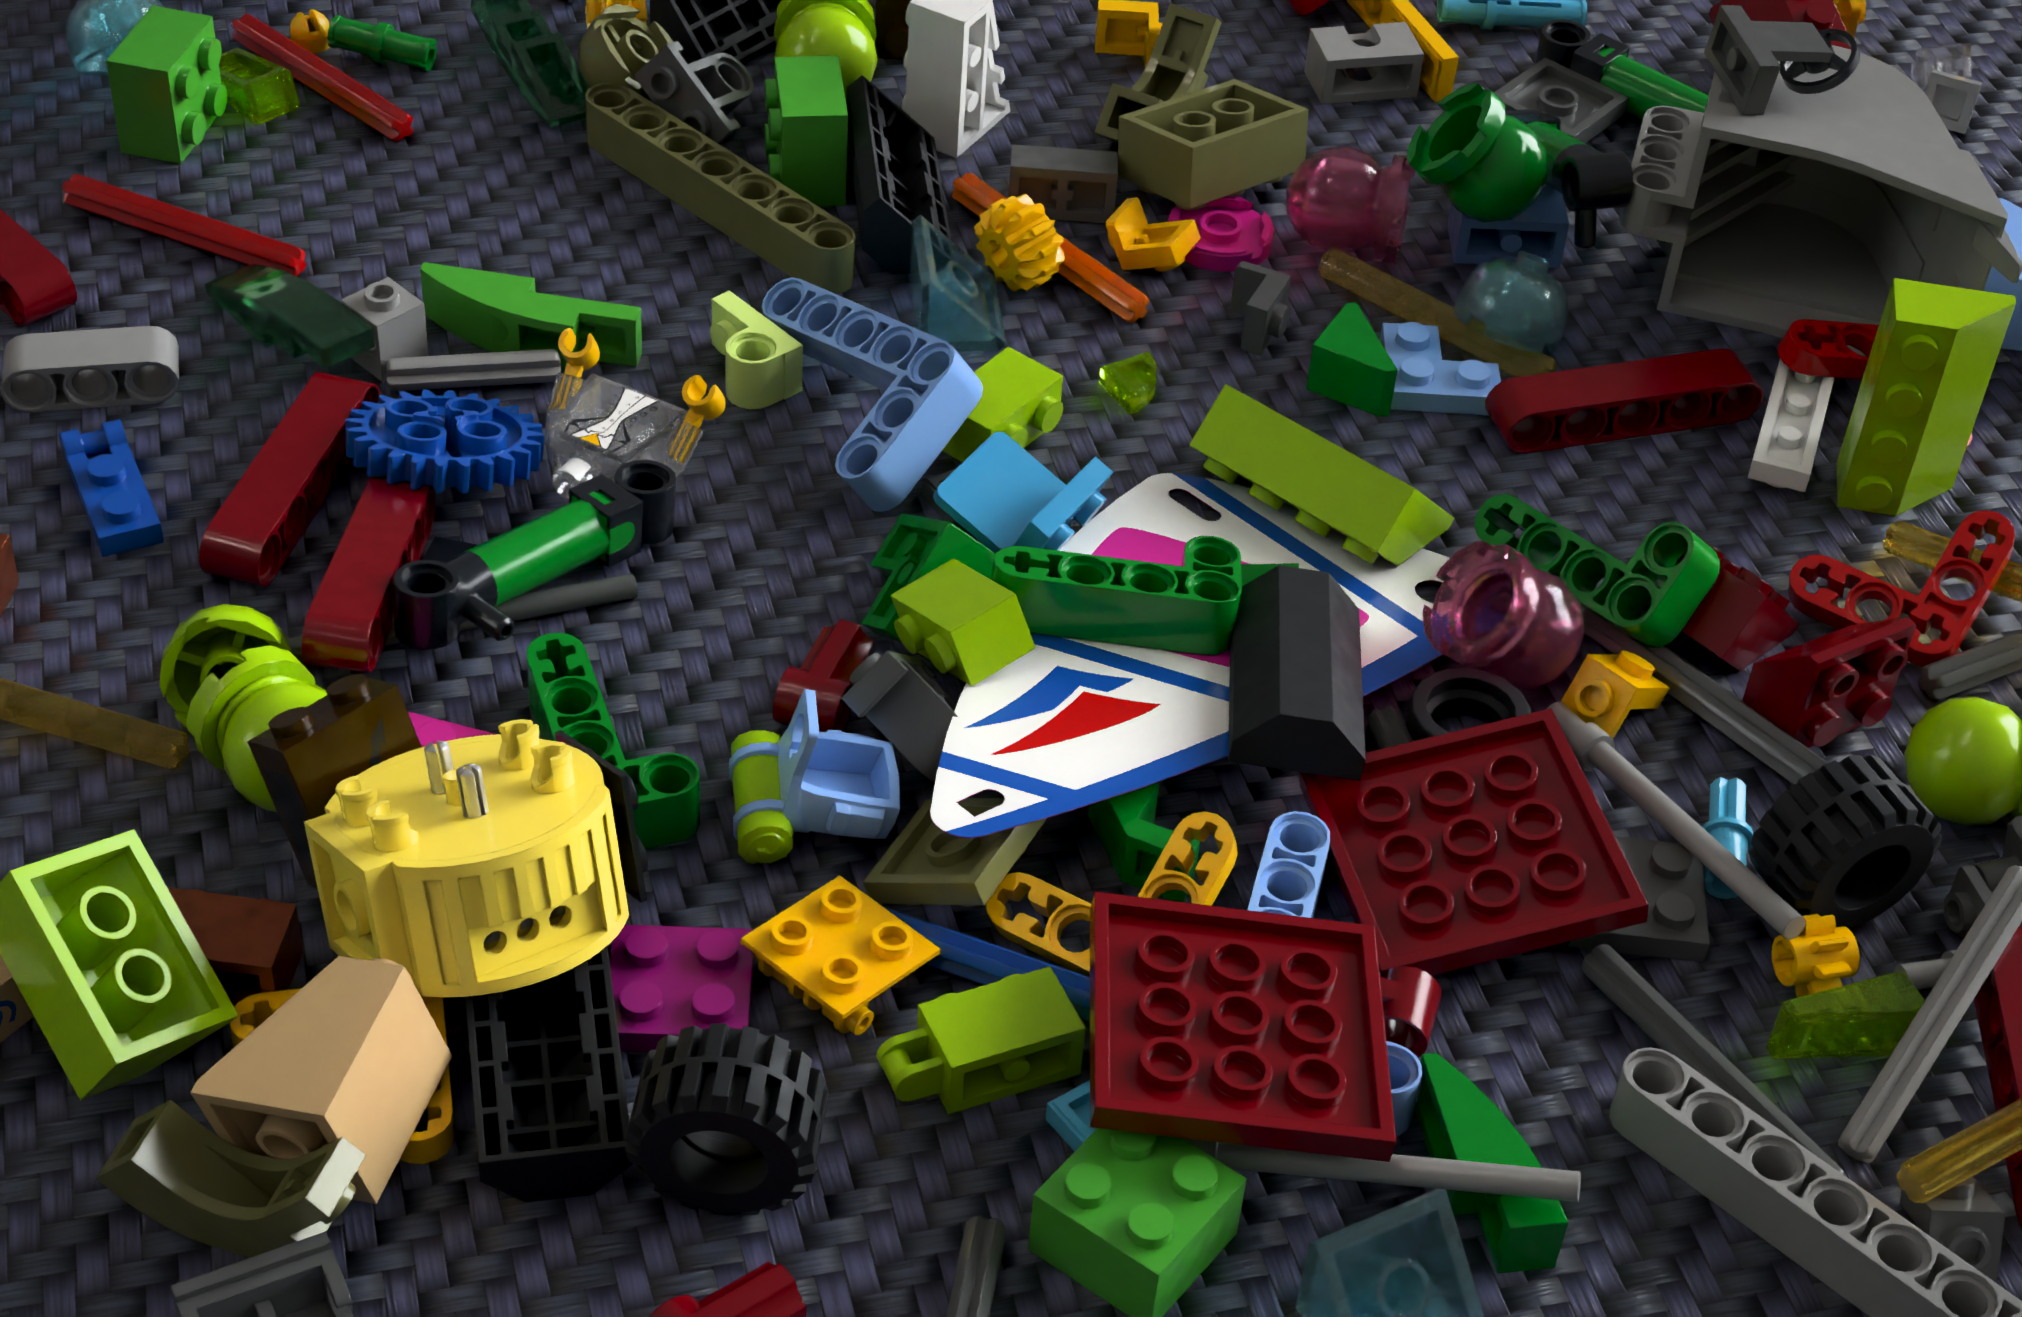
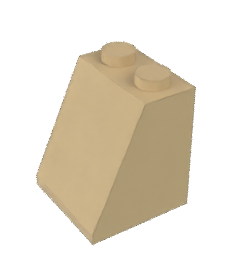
M338 956L196 1081L190 1093L220 1138L234 1146L260 1156L275 1159L297 1158L343 1136L366 1155L351 1180V1183L356 1187L352 1200L377 1204L452 1058V1054L405 966L385 958H374L370 961Z

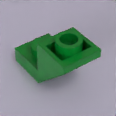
M1159 783L1090 804L1088 808V817L1120 881L1142 889L1173 833V830L1154 824ZM1193 839L1190 844L1195 854V861L1187 875L1195 880V868L1197 866L1200 841ZM1179 867L1173 869L1174 871L1184 873ZM1175 889L1168 890L1160 894L1159 897L1170 901L1185 902L1189 895L1184 891Z

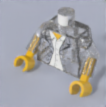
M572 328L562 331L558 339V346L567 363L564 373L557 372L547 407L545 432L546 445L553 453V471L555 473L553 474L552 481L557 492L569 500L570 488L600 474L614 482L617 469L623 464L635 460H651L665 464L675 472V476L678 478L684 471L704 433V430L700 428L703 420H713L724 412L726 406L725 397L718 386L714 384L708 395L703 398L707 390V384L700 375L690 377L682 387L683 400L690 407L688 411L594 373L586 380L581 379L583 371L591 369L600 358L599 347L592 334L589 333L584 349L579 352H572L576 344V335Z

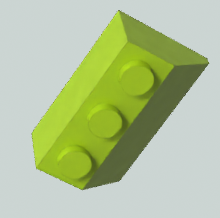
M135 829L13 869L0 882V955L80 1101L146 1074L229 1024L238 1016L236 1009Z

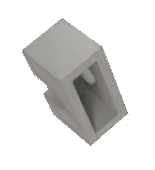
M1406 22L1372 24V28L1366 33L1348 34L1344 26L1310 28L1304 72L1321 104L1417 97L1424 53ZM1366 67L1372 79L1369 81L1353 80L1347 76L1346 68Z

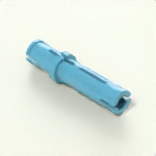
M1437 0L1436 16L1438 23L1477 24L1480 26V29H1493L1494 25L1542 28L1546 22L1559 19L1571 20L1585 26L1587 2L1586 0Z

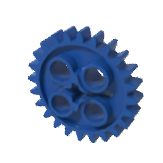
M423 389L422 396H413L405 391H399V399L380 395L378 396V403L363 401L361 409H352L350 411V418H346L345 447L346 457L354 458V467H368L367 475L370 477L387 474L388 484L406 481L410 482V489L412 490L419 489L423 485H433L436 493H442L446 487H456L461 493H468L469 486H478L483 490L492 491L494 482L511 487L514 484V478L528 480L530 471H539L540 462H543L544 433H542V424L533 423L534 416L532 414H519V406L517 405L500 407V399L495 398L486 401L479 399L476 393L469 394L466 397H456L453 390H448L443 396H435L428 389Z

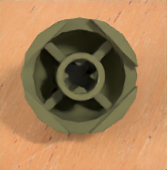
M615 4L605 8L586 30L578 50L579 68L588 89L600 83L614 84L618 89L619 85L627 86L653 103L634 75L665 45L672 43L673 40L656 21L647 26L641 20L635 18L640 10L632 6Z

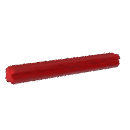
M244 14L240 20L235 18L232 21L231 27L234 29L232 38L237 43L394 142H400L405 136L410 137L414 130L411 127L413 118L409 113L254 16Z
M73 174L69 181H64L61 190L64 191L63 200L69 206L290 280L297 279L300 272H304L307 263L304 262L305 252L300 247L80 174Z

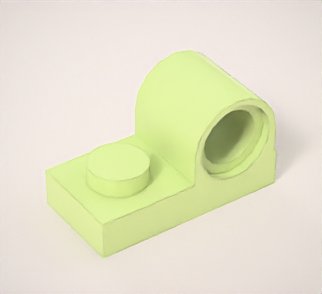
M730 290L712 298L710 336L712 345L721 354L725 355V391L728 400L740 408L762 409L801 392L803 345Z

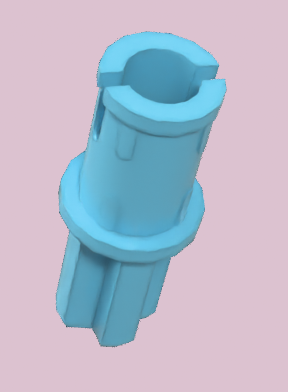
M1719 777L1710 784L1709 821L1702 827L1746 866L1748 849L1752 847L1750 843L1753 837L1752 828L1745 822L1746 785L1737 777L1730 780ZM1706 866L1704 867V886L1710 895L1722 899L1738 897Z

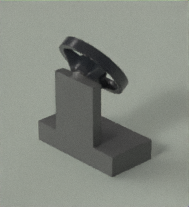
M1720 5L1704 51L1705 56L1744 115H1764L1779 71L1785 85L1790 90L1800 94H1816L1830 90L1843 83L1855 71L1860 60V51L1855 39L1843 30L1825 29L1817 31L1813 23L1751 21L1743 8L1736 5ZM1830 41L1843 42L1851 47V54L1847 62L1835 54ZM1829 68L1838 70L1833 75L1819 81L1799 82L1794 80V78L1805 72L1817 74Z

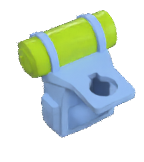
M803 690L791 722L782 737L766 730L748 731L738 735L731 744L729 778L733 783L735 815L733 816V835L737 840L738 853L747 863H772L786 857L793 848L794 832L809 833L814 831L840 836L886 839L896 822L900 811V785L892 743L861 734L842 732L841 730L828 729L827 732H819L814 690Z

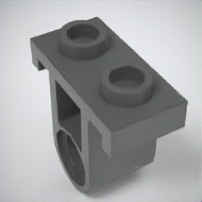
M678 41L665 45L634 77L654 104L721 145L741 127L735 118L728 120L726 116L753 92L754 84L751 75L739 60L727 53H716L687 64L680 54L683 47Z
M886 651L882 656L879 653H874L853 671L849 678L853 686L841 699L858 717L863 718L866 716L913 766L935 783L949 725L953 716L958 717L954 712L957 702L935 680L937 675L920 658Z

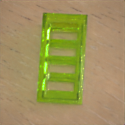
M238 47L221 54L219 68L221 83L227 89V102L244 117L256 124H263L298 108L299 99L289 69Z
M1904 971L1787 1000L1782 1003L1766 1049L1773 1058L1889 1056L1893 1053L1925 1000Z

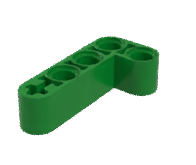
M1508 494L1495 495L1486 500L1479 508L1475 517L1474 527L1477 536L1497 553L1506 555L1512 564L1584 609L1591 611L1640 644L1650 648L1669 644L1679 635L1715 583L1720 570V560L1717 553L1688 527L1675 521L1665 522L1653 528L1628 564H1625L1518 498ZM1518 528L1524 531L1520 540L1513 535ZM1559 552L1558 556L1552 561L1553 557ZM1686 553L1685 558L1675 566L1677 559ZM1604 578L1603 583L1595 589L1597 583ZM1651 604L1648 612L1639 618L1643 609Z
M1198 536L1190 539L1185 545L1181 566L1026 546H1010L996 552L993 560L991 580L1016 594L1030 633L1201 655H1216L1225 652L1230 648L1242 592L1241 554L1232 542L1215 536Z
M548 633L533 640L527 648L529 699L535 722L539 725L541 739L556 741L555 732L562 730L630 776L638 794V808L633 811L637 837L645 849L677 843L690 838L697 832L700 825V775L696 763L687 756L677 753H661L625 760L582 642L576 637L565 633Z

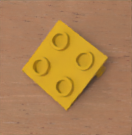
M840 875L743 936L740 942L753 952L754 958L759 961L758 969L766 976H773L788 988L789 994L794 998H803L804 1005L810 1010L814 1011L822 1007V1014L834 1023V1028L840 1033L846 1034L851 1031L855 1035L864 1033L873 1021L874 1013L868 1009L869 1001L940 954L939 947Z

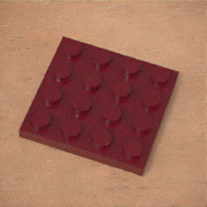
M1552 708L1365 753L1366 760L1360 781L1299 772L1300 788L1310 813L1325 822L1330 830L1328 857L1353 919L1357 924L1375 926L1380 976H1383L1389 969L1399 966L1416 967L1432 976L1647 922L1649 904Z
M1094 891L1090 908V1127L1390 1162L1396 1145V1132L1375 926Z

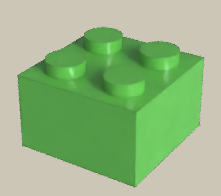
M152 5L106 60L121 153L181 164L194 146L202 142L205 132L217 116H221L224 113L228 94L226 86L221 83L219 63L222 48L220 41L215 38L213 16Z
M839 56L775 57L774 78H767L764 83L765 109L768 111V124H764L765 155L768 156V175L818 207L846 206L848 112Z
M1097 1128L1034 1193L1028 1250L1129 1317H1163L1237 1234L1247 1178L1183 1138Z

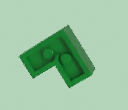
M901 513L870 564L874 569L888 577V580L861 624L880 637L902 643L894 627V621L899 616L890 596L891 594L953 558L991 579L995 553L951 522ZM917 652L918 655L932 663L931 660Z

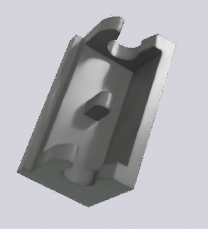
M1012 144L1008 198L1011 196L1018 197L1023 194L1028 195L1034 204L1041 203L1044 206L1045 214L1051 220L1106 223L1107 219L1115 212L1118 152Z
M326 1231L171 1285L177 1317H353L348 1306L353 1303Z

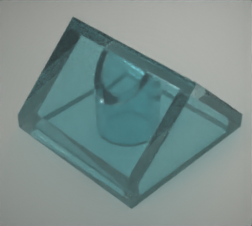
M920 214L912 221L909 280L916 329L947 341L957 352L999 351L1007 345L995 277Z
M1435 1189L1310 1242L1296 1303V1309L1302 1317H1484L1446 1190Z

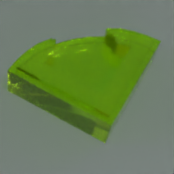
M1149 351L1102 366L1100 368L1099 383L1130 415L1141 410L1153 398L1157 381V364Z

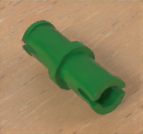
M335 15L328 29L327 38L330 48H339L368 55L371 57V61L384 65L387 61L421 68L423 71L428 72L435 62L437 54L436 39L396 31L390 23L379 22L376 26L347 19L341 15Z

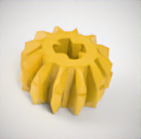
M1026 194L1018 197L1011 196L1005 200L1002 198L988 206L987 211L980 214V221L974 226L975 234L980 240L976 244V248L983 253L986 259L984 265L990 266L994 271L995 280L998 282L1005 281L1007 287L1013 292L1019 289L1027 291L1033 286L1037 288L1049 281L1051 276L1059 271V265L1065 260L1064 252L1060 248L1064 240L1062 236L1056 233L1054 228L1055 220H1050L1045 214L1044 206L1041 203L1034 204L1032 199Z

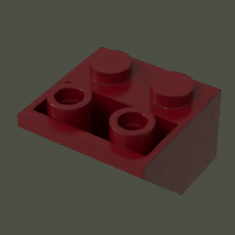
M1709 545L1717 553L1720 560L1719 574L1715 583L1681 632L1738 671H1741L1793 635L1800 624L1784 611L1790 603L1789 600L1773 590V587L1744 567H1737L1724 558L1721 552ZM1686 553L1677 559L1675 566L1685 558Z
M1905 617L1849 625L1753 663L1742 701L1807 748L1824 746L1839 735L1861 726H1872L1882 720L1891 708V697L1900 671L1907 662V651L1916 624L1910 618Z

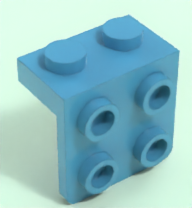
M995 432L937 487L933 494V499L942 510L995 554L999 550L1010 546H1026L1059 551L1075 533L1070 526L1075 521L1085 526L1103 506L1107 499L1099 492L1113 474V471L1097 457H1094L1066 485L1006 433Z

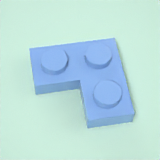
M1406 322L1403 324L1382 323L1380 342L1398 370L1391 410L1489 416L1485 409V400L1494 386L1501 382L1498 363H1484L1478 360H1442L1438 326L1423 325L1417 322Z

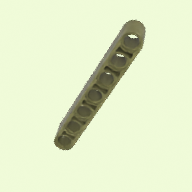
M600 83L587 90L585 94L587 142L592 149L790 277L800 278L835 294L846 292L852 287L855 267V233L849 225L627 86L619 85L618 89L614 84Z

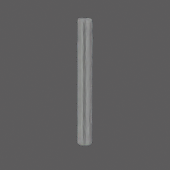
M2015 865L2007 869L1838 1140V1146L1843 1152L1852 1156L1857 1161L1865 1164L1873 1162L2021 924V866Z

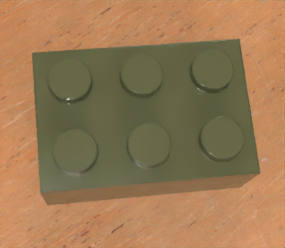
M1232 79L1119 116L1118 176L1138 185L1139 189L1143 192L1156 193L1174 201L1178 208L1185 210L1202 209L1208 202L1225 196L1242 195L1245 189L1259 184L1279 182L1283 179V176L1305 169L1308 109L1237 79Z

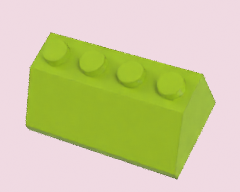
M1893 278L1836 462L1837 507L1897 516L1952 489L2016 305L2015 296Z
M1227 384L1222 388L1189 444L1208 457L1202 466L1207 471L1232 485L1239 475L1253 483L1248 494L1279 511L1284 502L1297 508L1299 512L1294 520L1324 538L1331 528L1347 537L1341 547L1372 565L1377 557L1381 556L1399 566L1448 530L1455 519L1414 487Z

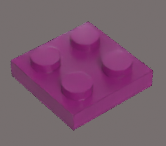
M624 925L618 936L612 941L610 958L620 1050L622 1052H649V1050H656L658 1041L668 1034L679 1036L681 1029L694 1025L701 1029H709L711 1023H725L729 1028L743 1029V1025L749 1027L754 956L753 952L740 942L743 936L754 929Z

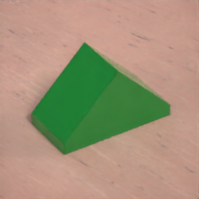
M1357 302L1346 303L1314 342L1306 389L1378 417L1390 415L1398 370Z

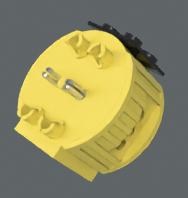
M520 719L498 725L501 734L436 741V744L431 742L424 747L389 758L356 776L342 780L335 788L336 793L325 806L326 814L304 822L329 947L338 956L370 961L374 958H385L405 966L418 992L425 997H468L513 990L555 977L589 960L609 945L623 929L629 917L626 892L639 902L647 900L643 873L648 869V858L642 842L637 837L633 813L638 808V794L632 779L625 771L618 769L597 755L591 748L585 747L562 730L555 732L556 741L539 739V725H533L531 720Z

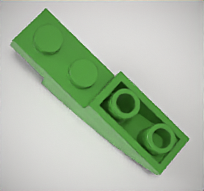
M423 262L420 268L425 316L465 341L491 352L554 349L560 355L561 370L565 371L567 361L559 350L558 339L562 331L572 328L576 335V344L572 352H579L584 349L587 337L591 333L600 350L598 361L635 367L638 365L642 355L641 307L535 292V278L427 262Z

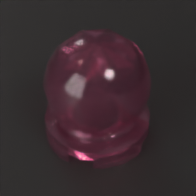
M1350 146L1324 148L1307 158L1294 171L1286 190V212L1294 230L1310 245L1328 253H1352L1369 244L1371 248H1375L1374 261L1396 265L1410 205V198H1407L1410 179L1414 178L1415 169L1408 164L1407 156L1394 154L1391 167L1385 166L1383 169L1370 154Z
M1476 541L1457 551L1436 574L1435 577L1442 580L1443 583L1436 593L1433 608L1431 609L1424 604L1422 612L1424 633L1432 647L1450 659L1464 666H1472L1474 669L1483 670L1502 677L1517 689L1532 690L1561 678L1580 653L1584 634L1580 602L1560 577L1545 570L1535 568L1527 556L1506 544L1490 545L1485 541Z

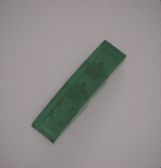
M471 0V11L493 52L520 93L549 127L586 119L585 94L589 87L585 83L561 33L552 34L540 8L532 10L527 0Z
M252 264L205 283L206 293L266 348L279 343L294 358L308 353L325 369L375 347L373 328L340 301L312 283L281 269Z

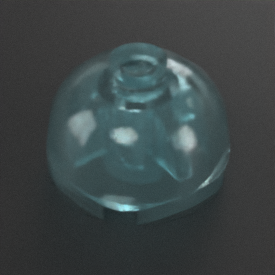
M159 0L78 1L67 18L65 30L68 50L77 72L85 75L108 74L106 60L152 5L163 7Z
M1519 251L1516 259L1498 257L1482 262L1475 268L1461 287L1453 307V313L1466 325H1469L1472 315L1483 321L1486 325L1483 334L1494 340L1535 353H1541L1546 344L1550 353H1553L1560 342L1568 318L1567 294L1561 282L1556 277L1547 273L1550 266L1548 261L1537 255Z

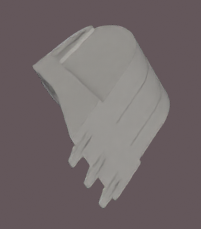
M1832 45L1835 54L1847 62L1851 50ZM1860 53L1859 64L1848 79L1830 90L1816 94H1800L1790 90L1785 85L1779 71L1764 115L1742 114L1716 71H1714L1704 113L1671 106H1655L1648 109L1644 114L1631 165L1633 193L1627 207H1621L1619 222L1625 230L1632 234L1672 243L1657 310L1754 330L1783 338L1790 325L1799 319L1879 325L1893 278L1984 291L1991 267L1993 266L2010 282L2017 283L2022 271V261L2004 230L2008 214L1970 151L1958 148L1931 101L1914 81L1896 68L1874 57ZM1829 68L1817 74L1805 72L1794 78V80L1799 82L1819 81L1833 75L1838 70ZM1847 345L1853 352L1866 357L1860 350Z

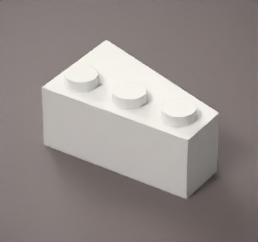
M911 0L905 16L909 29L908 49L904 57V69L907 71L906 94L902 102V110L934 137L937 151L958 158L1010 112L1009 100L1000 97L998 83L1002 84L1005 80L1004 68L994 64L992 50L996 51L1000 46L993 0Z

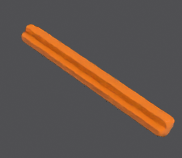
M966 173L962 178L957 177L952 184L955 187L952 193L954 200L979 218L980 214L988 210V206L1002 198L1004 200L1007 199L1006 196L973 173ZM1063 237L1064 242L1060 245V248L1064 252L1065 260L1059 265L1057 273L1125 322L1134 323L1138 318L1143 319L1148 312L1146 309L1149 302L1148 297Z

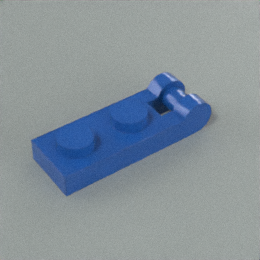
M117 419L101 423L100 430L82 434L79 433L78 429L59 432V441L65 463L101 556H109L163 543L164 539L160 520L128 445L121 420Z

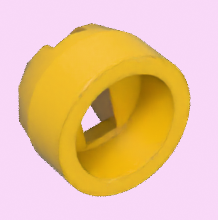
M314 9L309 10V15L298 12L290 23V40L313 54L326 51L330 48L327 38L330 26L328 19Z

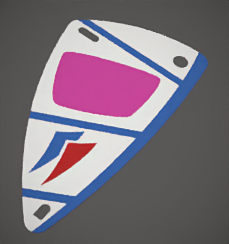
M1174 473L1156 474L1136 485L1091 519L1059 550L1181 566L1185 545L1190 539L1198 536H1215L1232 542L1239 549L1241 564L1299 563V568L1329 572L1359 608L1363 696L1413 672L1456 648L1509 615L1515 605L1513 597L1505 589L1500 597L1493 602L1468 594L1461 587L1457 578L1459 562L1447 556L1422 548L1399 566L1381 556H1378L1372 565L1341 547L1347 538L1331 528L1324 538L1295 521L1294 519L1299 510L1286 502L1277 511L1248 494L1250 488L1213 479ZM1174 489L1185 490L1219 512L1221 518L1216 521L1204 520L1169 496V492ZM1423 581L1441 582L1454 589L1457 599L1449 604L1430 603L1417 595L1415 587ZM1030 633L1036 647L1034 650L972 687L966 682L954 711L958 717H952L946 734L936 773L930 815L934 824L950 835L961 838L982 837L1143 788L1227 757L1229 742L1230 648L1216 655H1201ZM984 790H994L1004 796V802L1001 805L975 817L957 803Z

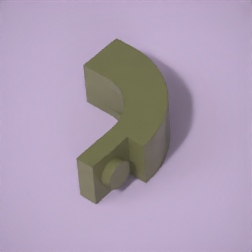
M1170 3L1152 54L1142 75L1131 88L1112 83L1094 133L1101 138L1118 143L1119 116L1204 89L1209 76L1204 72L1222 22L1216 17Z
M169 1100L134 1119L95 1179L138 1211L187 1238L240 1256L254 1257L327 1231L332 1221L343 1212L353 1198L356 1187L351 1183V1180L366 1155L342 1136L297 1158L275 1159L260 1156L223 1140L172 1100Z

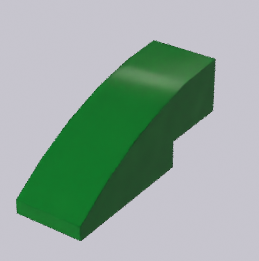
M1437 1053L1422 1054L1420 1061L1422 1065V1078L1414 1109L1430 1158L1542 1168L1529 1145L1502 1111L1470 1079ZM1440 1189L1449 1216L1478 1214L1497 1274L1555 1268L1568 1226V1220L1559 1200Z

